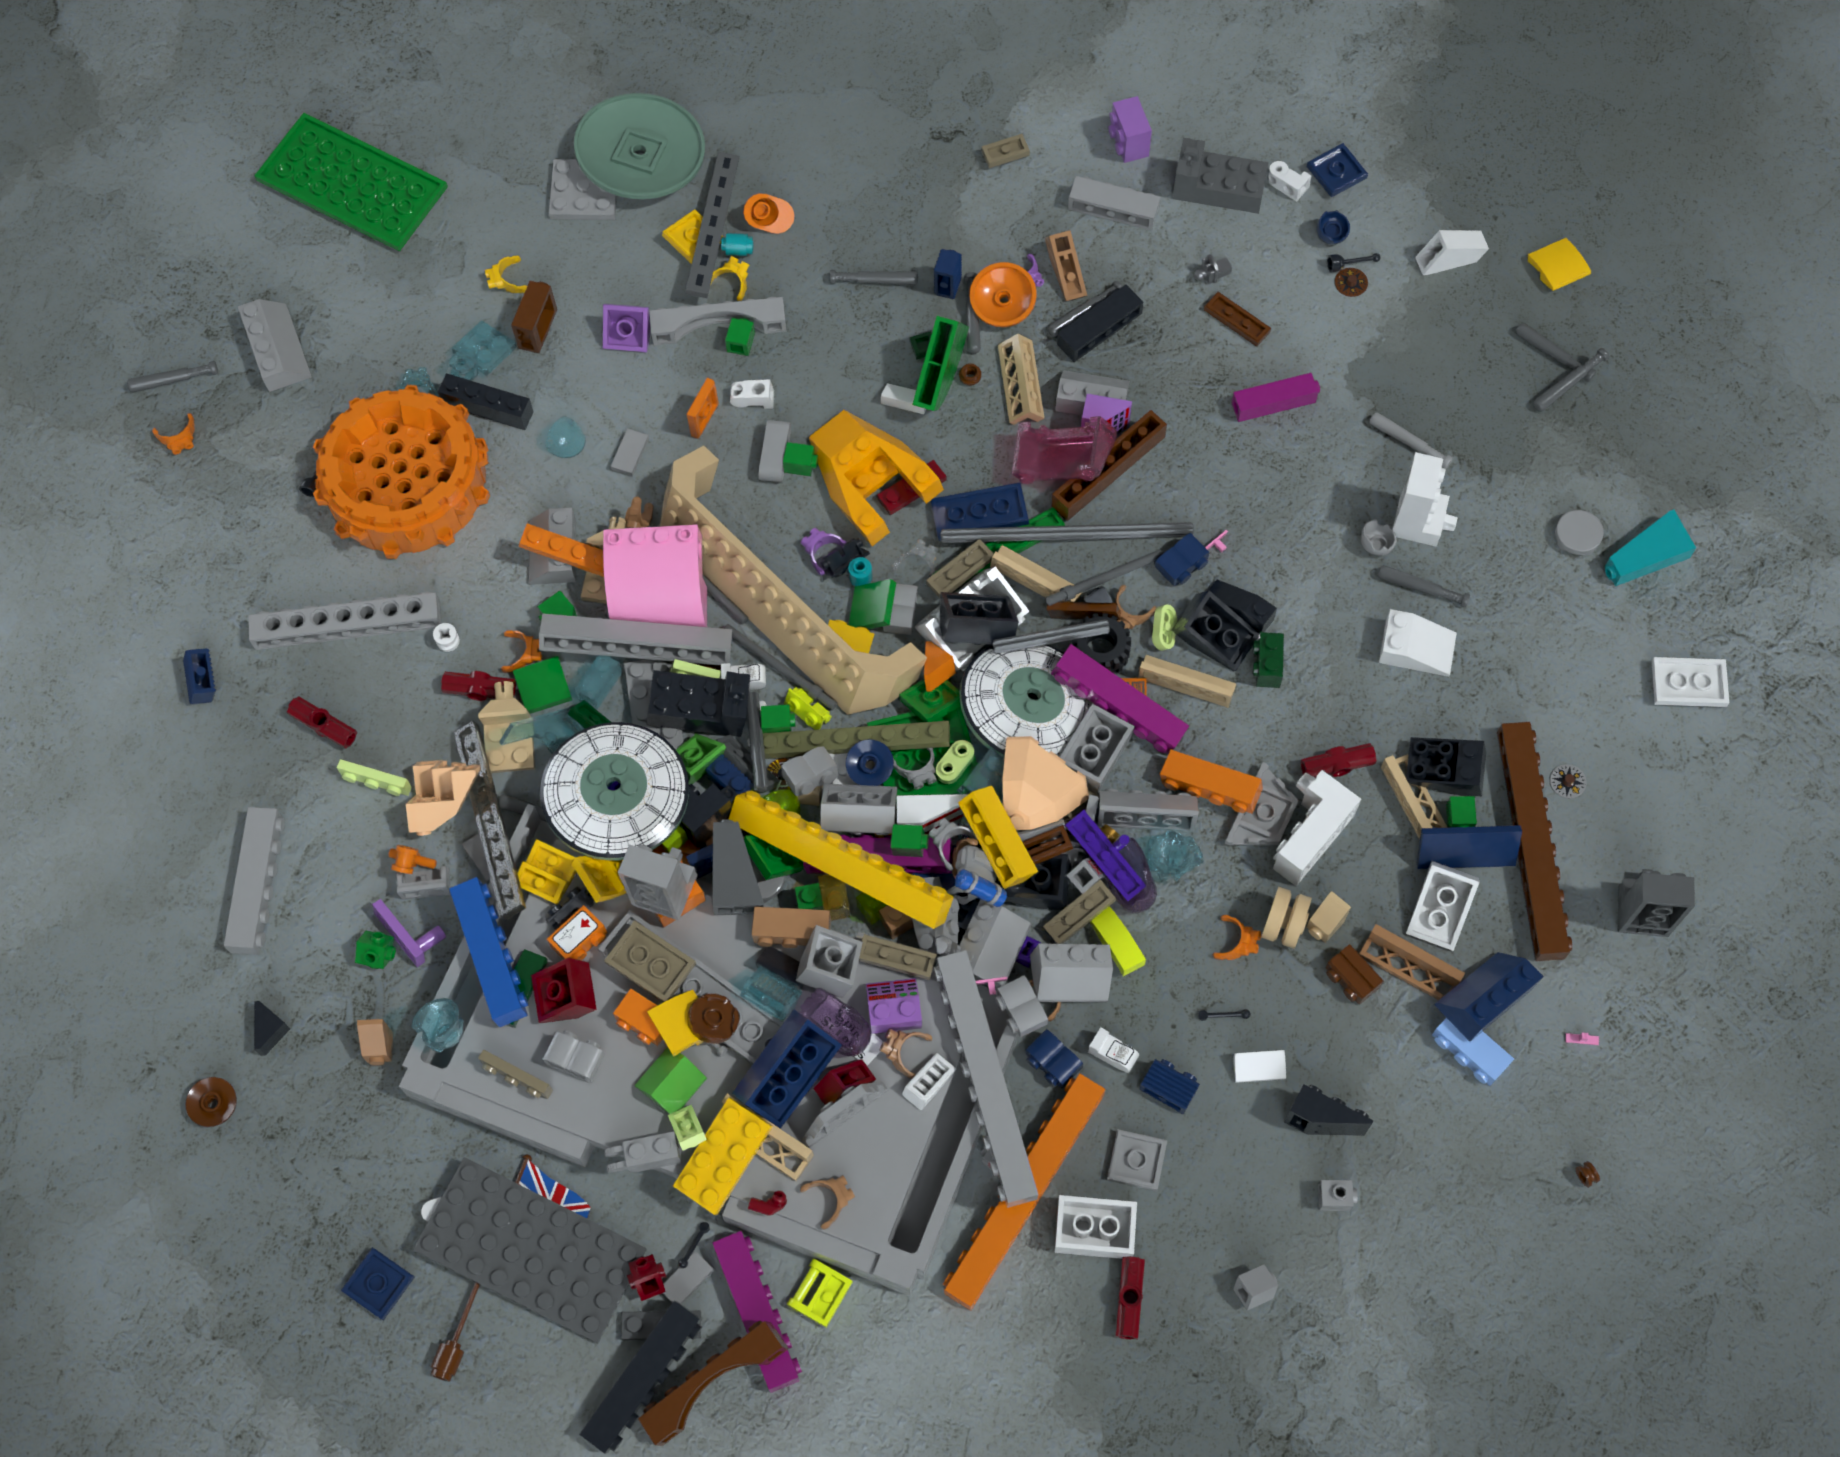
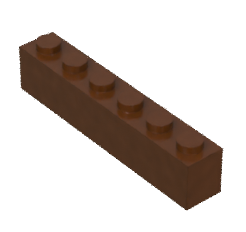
M1152 410L1147 412L1052 494L1051 507L1066 521H1069L1162 441L1166 435L1167 424Z

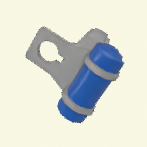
M966 845L961 848L957 854L955 886L946 892L954 896L958 903L963 905L976 898H980L985 903L995 907L1003 905L1007 898V892L999 884L995 883L997 875L983 849L972 845ZM965 892L968 893V896L961 897L957 896L955 893Z

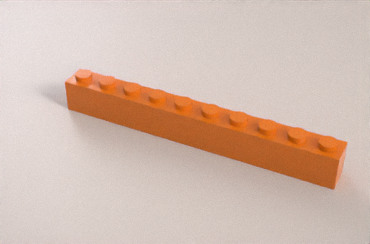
M1080 1073L1076 1080L1074 1078L1070 1079L1064 1089L1067 1092L1063 1100L1058 1099L1051 1110L1054 1113L1051 1120L1043 1122L1038 1131L1041 1136L1036 1143L1032 1141L1026 1150L1038 1191L1037 1200L1007 1208L1005 1201H999L996 1208L994 1206L990 1207L984 1217L987 1220L983 1229L977 1228L970 1240L973 1242L970 1250L962 1252L957 1260L960 1266L955 1274L950 1272L943 1283L946 1287L944 1290L946 1296L970 1311L973 1309L1104 1097L1105 1088Z

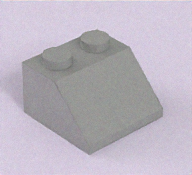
M816 925L800 959L796 981L842 998L854 984L863 942Z

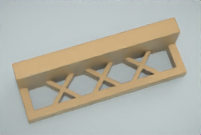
M1016 334L998 344L1009 423L1013 425L1026 418L1036 422L1045 419L1033 342L1020 334ZM1013 346L1011 355L1008 358L1006 349ZM1014 363L1016 370L1013 376L1010 377L1009 371ZM1016 383H1018L1019 390L1014 397L1012 391ZM1020 402L1023 412L1016 415V409Z
M1003 545L992 556L991 568L996 567L1000 573L1045 598L1060 592V589L1065 586H1074V584ZM1082 593L1077 594L1075 598L1069 601L1063 600L1060 602H1077Z
M1149 655L1145 656L1144 662L1142 661L1138 678H1146V682L1229 708L1236 687V683Z
M1408 754L1397 759L1393 755L1385 758L1381 769L1418 838L1420 839L1422 828H1432V826L1448 828L1426 787L1417 786L1420 790L1419 797L1416 798L1399 767L1402 763H1405L1406 766L1408 765ZM1420 804L1429 807L1432 812L1430 819L1426 817Z
M727 1093L722 1100V1105L725 1104L728 1097L733 1098L737 1102L739 1101ZM748 1108L773 1125L767 1135L768 1138L763 1143L774 1141L779 1144L780 1154L767 1155L764 1153L762 1143L761 1150L759 1149L756 1155L797 1181L814 1157L813 1151ZM782 1147L788 1150L789 1152L783 1153ZM795 1155L802 1160L795 1173L785 1166L784 1157ZM781 1158L782 1164L775 1159Z

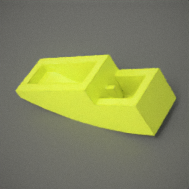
M1110 906L1090 921L1102 945H1110L1111 957L1122 976L1145 966L1146 959Z

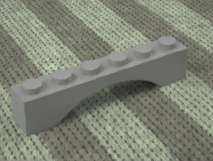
M768 297L767 299L757 300L747 299L738 302L725 301L719 304L705 303L699 306H680L670 309L659 308L649 311L651 335L654 345L677 343L685 335L696 329L717 323H730L732 318H744L754 322V328L764 334L787 332L783 297Z

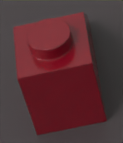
M860 1059L829 1071L813 1089L824 1105L829 1102L836 1103L842 1098L841 1094L852 1086L856 1088L860 1084L873 1083L876 1078L865 1062Z

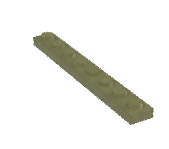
M949 721L763 733L765 759L803 756L808 751L822 746L825 747L829 754H845L856 743L867 739L880 741L889 750L950 747Z

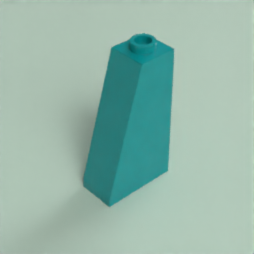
M1673 509L1610 556L1605 565V574L1609 580H1612L1615 586L1691 558L1696 546Z

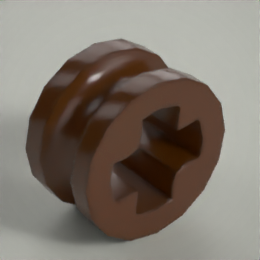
M1589 1161L1583 1163V1167L1578 1166L1575 1170L1583 1185L1589 1188L1592 1186V1182L1598 1183L1600 1181V1176L1595 1167Z

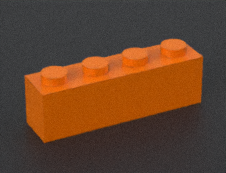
M1170 750L1160 773L1161 782L1166 788L1173 791L1178 789L1191 794V796L1208 799L1215 805L1221 806L1224 804L1230 806L1239 813L1248 812L1253 814L1263 790L1261 778L1174 750Z

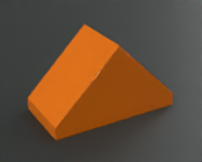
M926 641L925 656L927 659L924 664V679L926 691L931 692L956 674L953 656L931 641Z

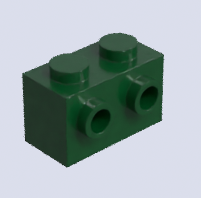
M1260 632L1258 641L1254 640L1253 655H1257V662L1253 663V676H1256V687L1280 688L1283 679L1284 633Z

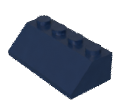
M1497 952L1434 1005L1471 1042L1532 991L1544 976L1526 958Z
M794 1009L732 1094L781 1129L842 1044Z

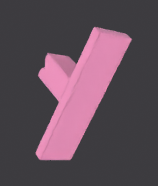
M1225 530L1205 548L1208 550L1215 545L1221 553L1225 551L1227 547L1220 539L1228 531Z
M1007 977L978 980L976 984L988 983L989 995H996L994 982L1007 981Z
M1584 1032L1581 1034L1566 1033L1565 1042L1599 1045V1036H1590Z

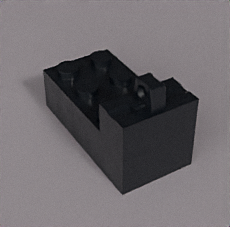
M653 670L646 725L741 737L747 716L751 674L727 671L725 679Z
M712 784L701 795L694 785H689L688 805L679 826L686 832L688 839L697 848H700L713 836V822L729 819L736 795H738L729 785L719 791Z

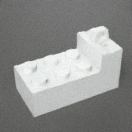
M1415 452L1400 495L1392 529L1396 537L1437 547L1442 530L1454 531L1458 518L1446 514L1450 496L1440 494V485L1443 482L1446 470L1442 468V458Z
M1323 770L1320 771L1316 778L1305 773L1297 782L1296 787L1304 794L1301 805L1308 809L1307 817L1303 823L1299 821L1291 831V837L1288 841L1284 839L1281 842L1273 858L1275 860L1273 869L1295 886L1301 882L1352 820L1361 802V798Z

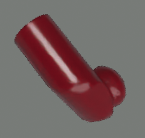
M775 1191L774 1195L766 1201L752 1197L748 1210L767 1216L774 1215L787 1204L786 1194L783 1191Z

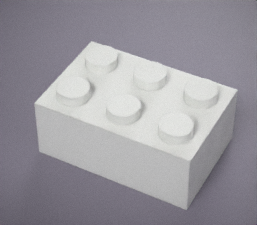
M1059 1195L1055 1253L1119 1259L1133 1257L1137 1202Z

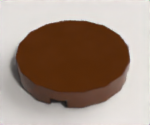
M705 994L692 1003L687 1016L688 1026L693 1035L699 1040L709 1044H720L729 1040L737 1029L739 1023L737 1008H734L730 1003L731 1001L725 996Z

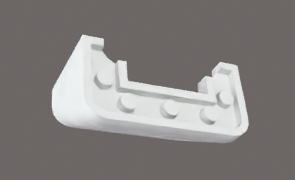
M996 567L981 571L955 592L1009 596L1019 621L1018 625L1025 620L1023 616L1029 612ZM940 605L915 625L916 630L926 641H931L953 656L955 670L961 669L964 671L967 669L972 661L971 659L974 657L973 654L985 645L944 642L940 630Z

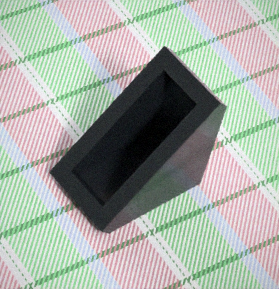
M254 1001V1050L260 1056H265L284 1037L290 1028L263 1003Z

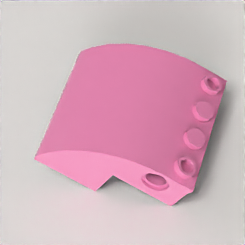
M698 525L604 530V580L609 619L707 627V586L702 578V534Z

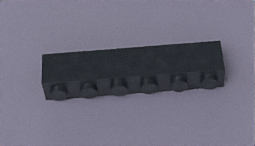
M674 1300L579 1435L604 1454L609 1453L610 1450L615 1452L623 1441L621 1437L626 1427L631 1429L638 1420L639 1415L636 1413L642 1405L646 1407L653 1399L655 1393L652 1390L658 1382L662 1385L671 1373L668 1369L674 1360L678 1362L687 1349L683 1346L689 1338L694 1340L702 1329V1326L699 1325L702 1319Z

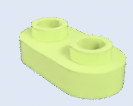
M1168 604L1157 607L1154 614L1152 642L1161 651L1171 649L1175 644L1176 634L1172 629L1177 623V614L1174 608Z
M966 740L956 741L938 762L936 776L940 782L944 784L956 782L974 759V747L970 742ZM965 749L967 752L960 754L958 750ZM951 767L952 771L946 772L944 768Z

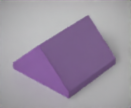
M603 304V349L647 352L651 333L649 308Z

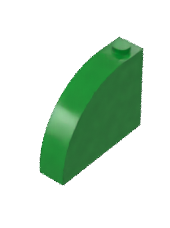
M936 316L912 405L932 411H937L941 407L956 374L969 326L955 320Z

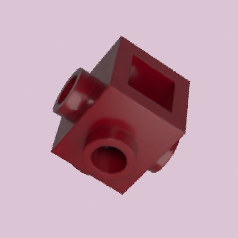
M653 1254L640 1257L636 1261L628 1263L631 1274L627 1275L632 1290L637 1288L641 1301L666 1292L662 1278L666 1277L661 1262L656 1264Z

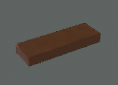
M1217 292L1204 306V311L1256 347L1271 332V327L1220 292Z
M1058 602L1051 606L1047 604V612L1051 618L1084 619L1087 616L1091 619L1093 614L1098 613V617L1106 613L1109 618H1112V616L1117 617V620L1121 618V611L1116 603Z

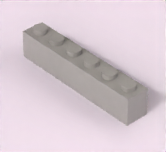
M248 807L224 947L230 953L259 955L260 948L265 944V933L263 931L264 925L269 921V910L267 907L268 901L272 900L273 897L272 878L277 874L276 854L280 853L281 842L279 837L280 832H283L285 827L284 817L274 808Z

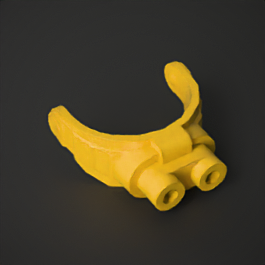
M504 257L499 260L498 264L492 265L490 269H486V277L490 278V280H487L489 289L497 287L498 289L504 288L511 293H525L526 285L516 286L501 278L505 268L520 262L521 257Z
M731 256L728 263L725 262L722 268L713 272L711 284L721 274L730 272L737 274L741 282L737 301H742L747 290L746 278L750 265L743 261L740 264L737 258Z

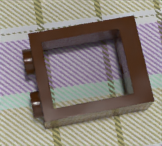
M529 281L511 324L518 348L538 354L542 349L557 312L552 288L545 282Z

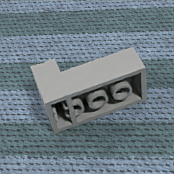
M629 844L618 874L631 904L679 921L697 877L695 867L681 863L683 854L679 849L672 847L670 853L663 852L660 855L652 852L653 850L647 846L639 844L636 847Z

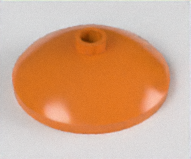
M1008 262L995 263L985 267L976 275L970 288V302L973 311L983 322L995 327H1010L1025 320L1032 312L1037 298L1035 282L1031 275L1021 266ZM1002 298L1008 299L1006 303L1000 302Z

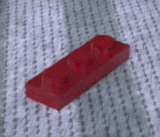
M934 460L927 463L940 479L941 484L947 480V476ZM904 478L877 495L878 501L890 516L920 497Z

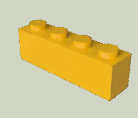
M992 785L972 791L958 802L1004 889L1023 883L1038 872Z

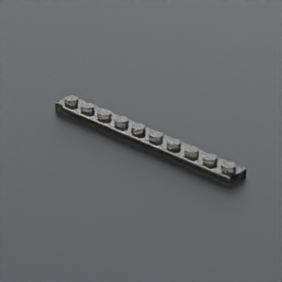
M471 721L455 731L454 735L461 763H466V766L480 765V772L469 791L499 914L503 919L507 920L526 909V904L480 728L476 722Z

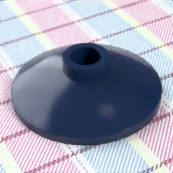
M867 739L856 743L849 750L846 757L847 773L858 785L879 786L889 779L894 768V759L891 751L885 744L877 740ZM868 761L875 763L872 769L866 767Z

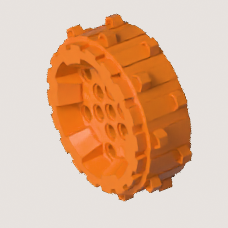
M407 385L405 389H398V391H382L373 394V396L367 399L356 397L349 401V409L344 413L342 412L330 425L326 435L323 438L316 439L313 445L314 451L318 454V460H316V475L318 478L316 479V490L313 492L317 504L327 505L334 519L337 520L334 527L335 533L341 539L351 537L367 548L384 551L387 559H397L403 553L425 551L438 544L449 546L454 543L455 534L469 523L477 507L487 504L490 498L489 491L484 488L486 483L485 465L489 464L487 454L489 450L484 438H475L470 424L466 422L469 416L468 409L462 404L453 406L438 396L419 392L417 385Z

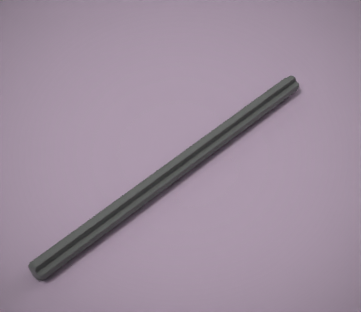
M1191 522L942 529L941 542H976L979 539L982 542L1176 537L1186 536L1189 533L1193 535L1194 526Z

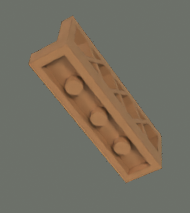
M1375 924L1359 953L1363 959L1437 1000H1440L1445 995L1437 992L1435 982L1443 981L1451 985L1450 992L1461 982L1465 974ZM1373 942L1382 948L1384 955L1374 957L1366 951ZM1397 956L1402 958L1406 967L1401 969L1392 967L1390 958ZM1412 970H1424L1428 980L1419 982L1414 979Z

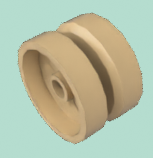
M1278 886L1261 938L1275 941L1280 928L1285 929L1281 940L1282 944L1295 949L1300 934H1303L1312 898L1299 894L1295 898L1293 907H1290L1288 905L1292 895L1291 891Z

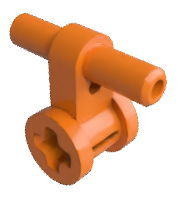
M397 845L396 849L391 848L388 854L390 858L396 859L391 869L406 874H413L414 869L412 867L417 865L434 869L437 861L420 856L418 849L403 845Z

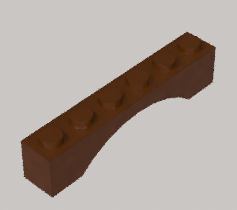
M758 1321L748 1329L749 1333L742 1339L737 1337L727 1345L729 1349L721 1355L717 1353L706 1361L707 1366L700 1371L698 1369L692 1371L685 1377V1383L679 1387L676 1385L664 1393L665 1398L659 1403L653 1402L643 1410L644 1414L638 1420L654 1445L664 1446L684 1430L688 1415L695 1401L715 1379L728 1371L742 1366L754 1364L769 1365L789 1349L771 1322Z

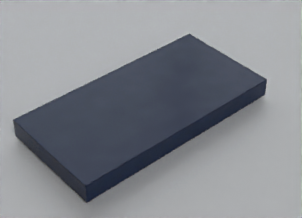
M1021 482L948 495L931 500L938 541H941L942 529L999 528L1029 525Z
M1521 825L1422 828L1416 862L1417 868L1429 869L1431 861L1450 868L1516 866L1522 835Z

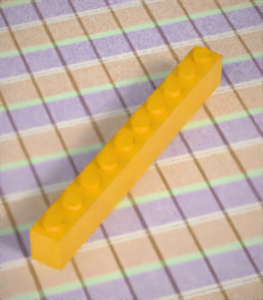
M747 791L736 795L728 820L738 822L741 829L933 929L945 923L954 896L946 893L944 888L932 886L926 883L924 878L905 872L901 866L887 863L881 856L862 850L860 845L849 843L843 840L840 835L821 829L819 824L802 819L798 813L788 812L782 809L778 803L761 798L757 792Z

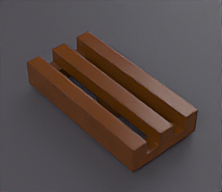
M1064 825L1023 841L1027 849L1062 834L1063 837L1046 842L1028 851L1035 865L1073 849Z

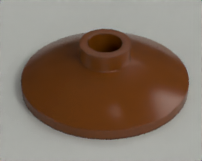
M209 1077L202 1079L190 1089L187 1095V1114L193 1122L203 1127L221 1125L231 1117L236 1108V1092L232 1085L222 1078ZM217 1100V1106L210 1108L211 1102Z

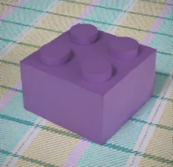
M1138 96L1113 102L1112 112L1109 113L1111 125L1108 126L1110 137L1116 141L1115 148L1118 156H1122L1124 163L1149 157L1152 130Z

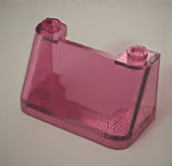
M1101 416L1090 417V422H1085L1084 427L1051 430L1045 425H1041L1040 429L1031 428L1030 422H1019L1011 474L1023 484H1032L1034 481L1066 479L1094 480L1100 475L1113 448L1117 430Z

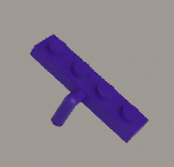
M1085 810L1065 825L1127 901L1146 887V884L1119 853L1130 842V838L1127 835H1122L1112 844Z

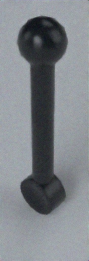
M1244 1009L1242 1012L1208 1013L1205 1010H1201L1198 1013V1018L1201 1021L1217 1017H1242L1248 1019L1251 1016L1248 1009Z
M702 1222L699 1225V1233L684 1258L678 1262L680 1268L684 1269L688 1266V1260L703 1234L709 1232L710 1226L707 1222Z

